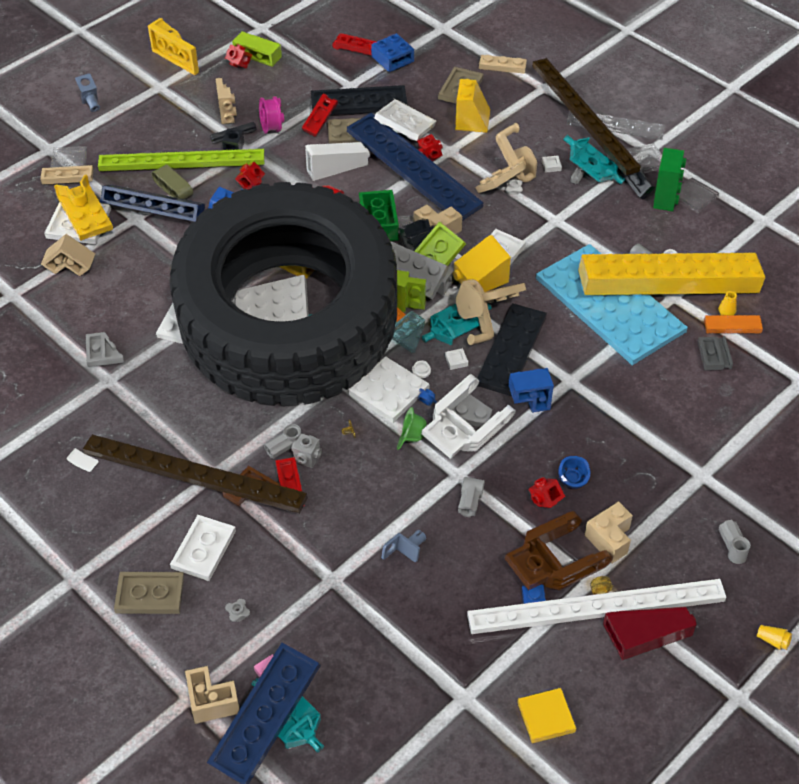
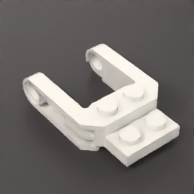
M472 374L468 375L435 404L433 421L421 433L450 459L460 450L477 451L507 424L516 412L510 405H507L501 412L498 411L481 428L475 431L471 425L452 411L479 384V380Z

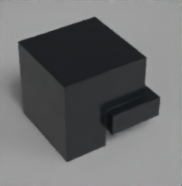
M422 218L399 227L404 247L415 251L436 225L430 226L429 220Z

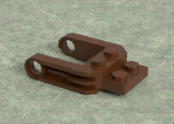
M570 511L527 531L524 545L506 554L505 560L528 590L541 584L548 588L561 590L604 569L611 563L613 557L607 550H603L596 554L592 553L562 568L561 563L547 547V543L579 527L582 519L575 511Z

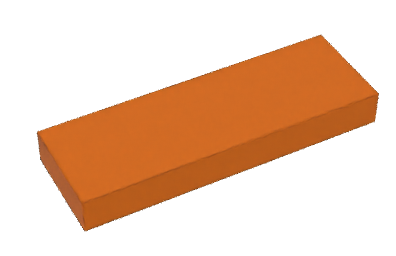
M705 315L704 317L706 333H762L763 330L760 315Z

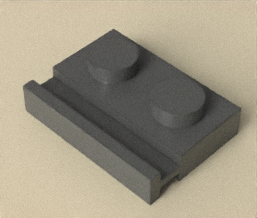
M717 336L698 338L704 370L732 369L733 362L725 336H722V338H717Z

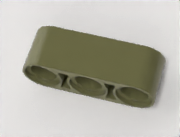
M168 165L152 172V178L155 183L170 197L187 199L193 195V189L190 184Z

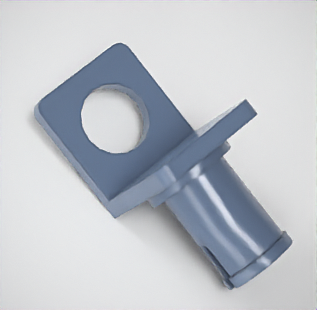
M91 74L76 77L75 80L81 91L82 103H88L92 112L98 111L100 105L97 102V87ZM87 79L90 81V84L83 86L81 81Z
M417 530L407 539L402 534L397 533L383 545L381 558L385 560L395 550H398L412 561L417 562L420 553L419 545L426 541V535L424 532L421 533V530Z

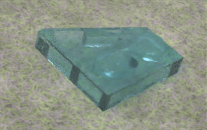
M411 310L395 324L392 339L410 352L415 353L425 326V319Z

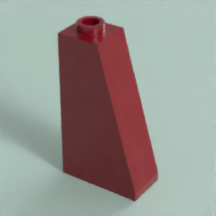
M686 607L607 612L603 621V625L622 660L693 636L697 625L694 615L690 614Z

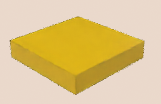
M561 688L518 699V706L532 743L576 732V726Z

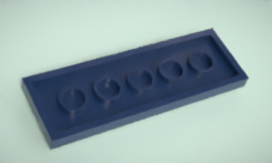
M281 643L207 763L238 783L249 784L321 665L290 646Z

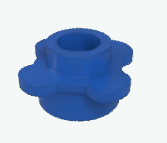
M419 389L421 393L418 399L428 406H431L432 403H437L435 394L431 390Z

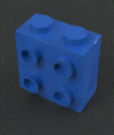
M397 33L371 44L372 57L388 72L414 62V48Z

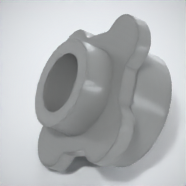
M238 599L237 602L228 603L225 606V610L229 612L230 621L239 622L250 615V610L246 608L244 599Z

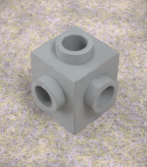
M302 433L298 440L293 442L291 448L296 463L313 468L322 452L319 439Z

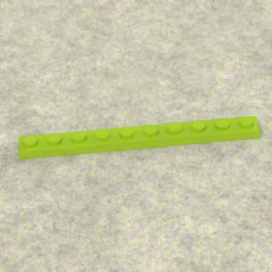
M264 149L99 155L98 169L99 171L159 169L165 165L171 168L242 166L246 163L249 165L252 162H255L257 165H265Z

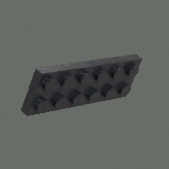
M405 85L311 91L312 110L323 94L328 95L330 99L338 100L336 108L330 115L378 112L394 99L408 106Z
M512 303L477 377L479 380L478 387L512 396L509 388L510 373L523 372L545 322L546 312Z

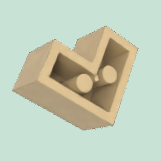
M428 205L414 211V221L424 218L429 220L430 226L441 222L454 234L462 231V215L452 206L440 213L435 212Z
M65 234L46 250L41 265L54 274L67 267L81 276L90 269L95 253L68 234Z
M617 502L589 520L585 531V536L599 551L607 550L613 557L611 564L628 554L631 542L625 532L630 529L633 515L620 502Z
M208 666L185 671L195 724L236 715L239 712L234 681L212 686Z

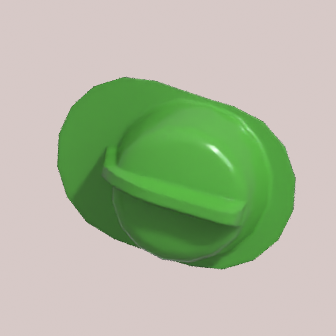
M412 407L406 413L397 450L401 448L404 441L417 442L424 437L421 433L426 427L427 422L423 417L415 414Z

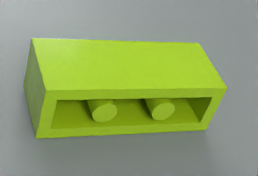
M243 31L232 41L234 46L239 44L246 48L245 51L253 54L251 60L271 67L282 57L281 44Z

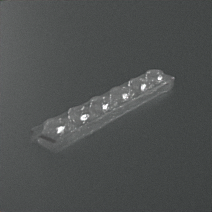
M569 111L567 125L584 127L572 112ZM596 114L611 132L658 140L663 139L665 125Z

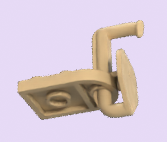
M517 123L496 135V142L509 166L493 172L490 178L482 179L480 181L481 184L475 187L478 193L497 188L513 176L525 183L536 177L537 160L532 150L527 146L513 150L507 139V136L519 132L520 127Z
M474 279L461 283L456 297L458 313L463 319L478 317L482 334L475 336L470 334L468 336L467 342L469 345L485 342L494 337L487 303L495 302L494 299H496V302L505 300L507 295L509 298L519 296V292L526 290L525 283L498 288L488 292H484L479 282Z

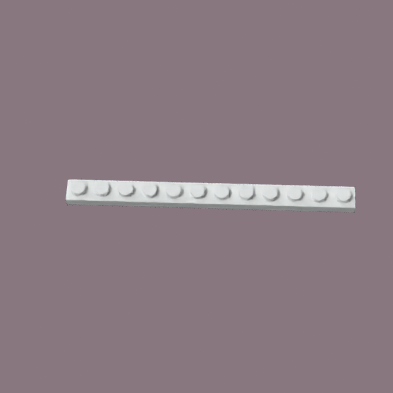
M715 579L468 611L467 616L471 634L602 618L605 617L607 612L687 607L725 602L726 595L721 580Z

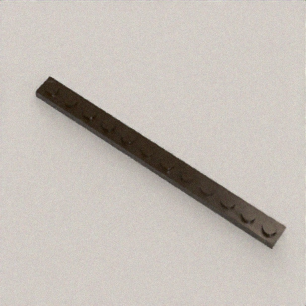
M547 58L533 61L532 67L625 176L640 172L641 165Z
M93 434L83 447L84 454L299 514L308 499L307 493Z

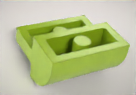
M397 270V307L402 312H406L407 307L425 310L426 279L410 277V272Z

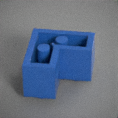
M548 368L510 373L509 388L514 404L528 402L532 413L551 410L554 385Z

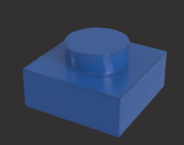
M539 585L530 590L526 586H522L523 604L546 601L544 586Z

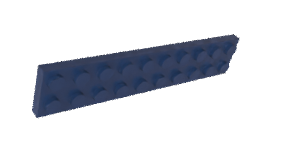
M370 113L347 126V132L352 137L361 142L363 146L441 210L444 211L452 206L462 215L463 221L483 208L484 202L389 126L380 124L378 120L374 119V114Z

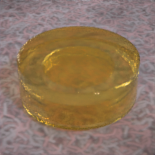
M599 576L591 581L590 588L594 595L605 594L612 590L613 585L609 577Z

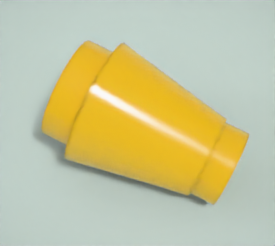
M728 291L718 307L720 315L736 314L737 294L735 292Z
M760 625L757 637L779 650H787L792 639V633L788 632V629Z

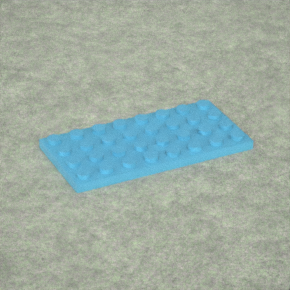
M591 244L536 274V279L631 365H634L687 332L688 327L649 294L585 295L578 272L582 254H601Z

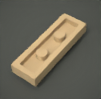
M481 55L479 69L525 74L527 59Z
M88 165L42 168L41 183L80 182L86 174L89 182L93 180V167Z

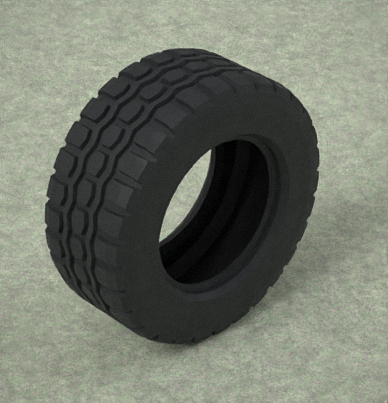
M277 182L273 186L261 184L253 186L250 191L247 188L231 194V198L224 197L215 202L212 208L204 210L196 218V222H192L184 232L183 238L180 239L170 268V291L183 345L195 366L211 382L216 383L222 390L232 395L236 393L238 398L254 402L257 399L259 404L275 406L277 402H280L281 406H297L299 401H302L305 405L321 401L322 396L326 399L342 393V388H351L361 380V376H366L372 371L385 354L395 331V324L397 322V262L391 241L378 220L372 214L370 215L365 207L358 202H353L352 198L340 192L334 194L332 189L318 185L313 188V185L308 183L296 182L295 185H291V182ZM280 266H302L317 270L330 277L341 289L334 300L322 310L308 317L292 321L260 319L242 311L232 302L237 290L248 279L262 271Z

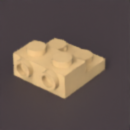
M217 78L216 86L222 124L234 123V116H237L236 106H232L235 103L234 93L231 94L230 87H226V84H223L222 78Z

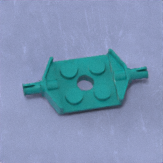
M568 134L565 136L563 141L568 143L571 149L570 160L598 182L612 179L620 185L624 182L625 179L616 172L618 166L588 143L590 137L576 141L568 136Z
M487 303L488 310H491V304ZM454 304L430 316L431 329L429 333L422 335V340L426 343L436 338L441 342L452 345L453 339L480 326L478 317L463 319L458 313L457 305Z
M256 678V681L254 680L252 682V686L256 685L259 678ZM302 696L278 736L284 742L285 748L288 749L307 743L317 753L320 752L324 745L315 737L321 721V714Z

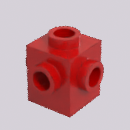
M230 44L225 59L229 60V64L236 68L239 65L247 69L253 54L245 51L246 48L239 44L237 46Z
M432 134L417 140L418 150L431 161H435L443 156L441 151L443 146L440 140H436Z
M255 162L249 165L246 163L239 169L241 172L235 180L244 189L247 188L249 190L253 186L262 183L263 180L261 178L265 173Z
M542 477L534 482L535 485L529 488L532 501L539 507L551 508L565 497L557 479Z

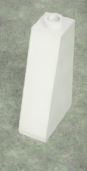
M361 142L305 145L307 172L313 181L368 165L370 154Z

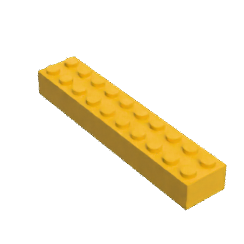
M756 253L582 254L578 269L585 295L727 293L728 291L735 293H760L765 280V275Z

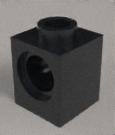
M227 128L222 140L223 150H242L245 143L243 130Z

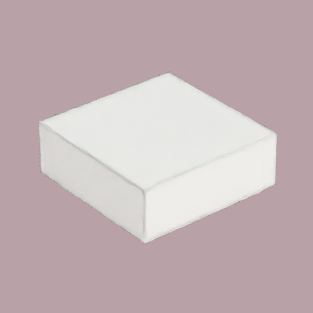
M558 156L542 157L545 172L561 171L562 166Z
M463 348L445 352V358L450 370L468 366V360Z

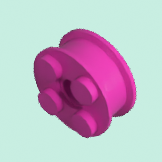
M276 96L267 100L262 97L259 100L260 123L265 134L272 130L277 132L282 130L284 114L281 113L280 109L281 100Z

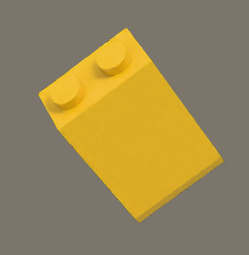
M460 79L456 102L455 130L487 133L491 111L476 80Z
M489 235L454 262L453 277L460 284L463 281L474 279L479 282L484 292H487L509 282L511 256L493 235Z

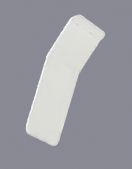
M76 448L67 457L69 462L88 472L99 462Z

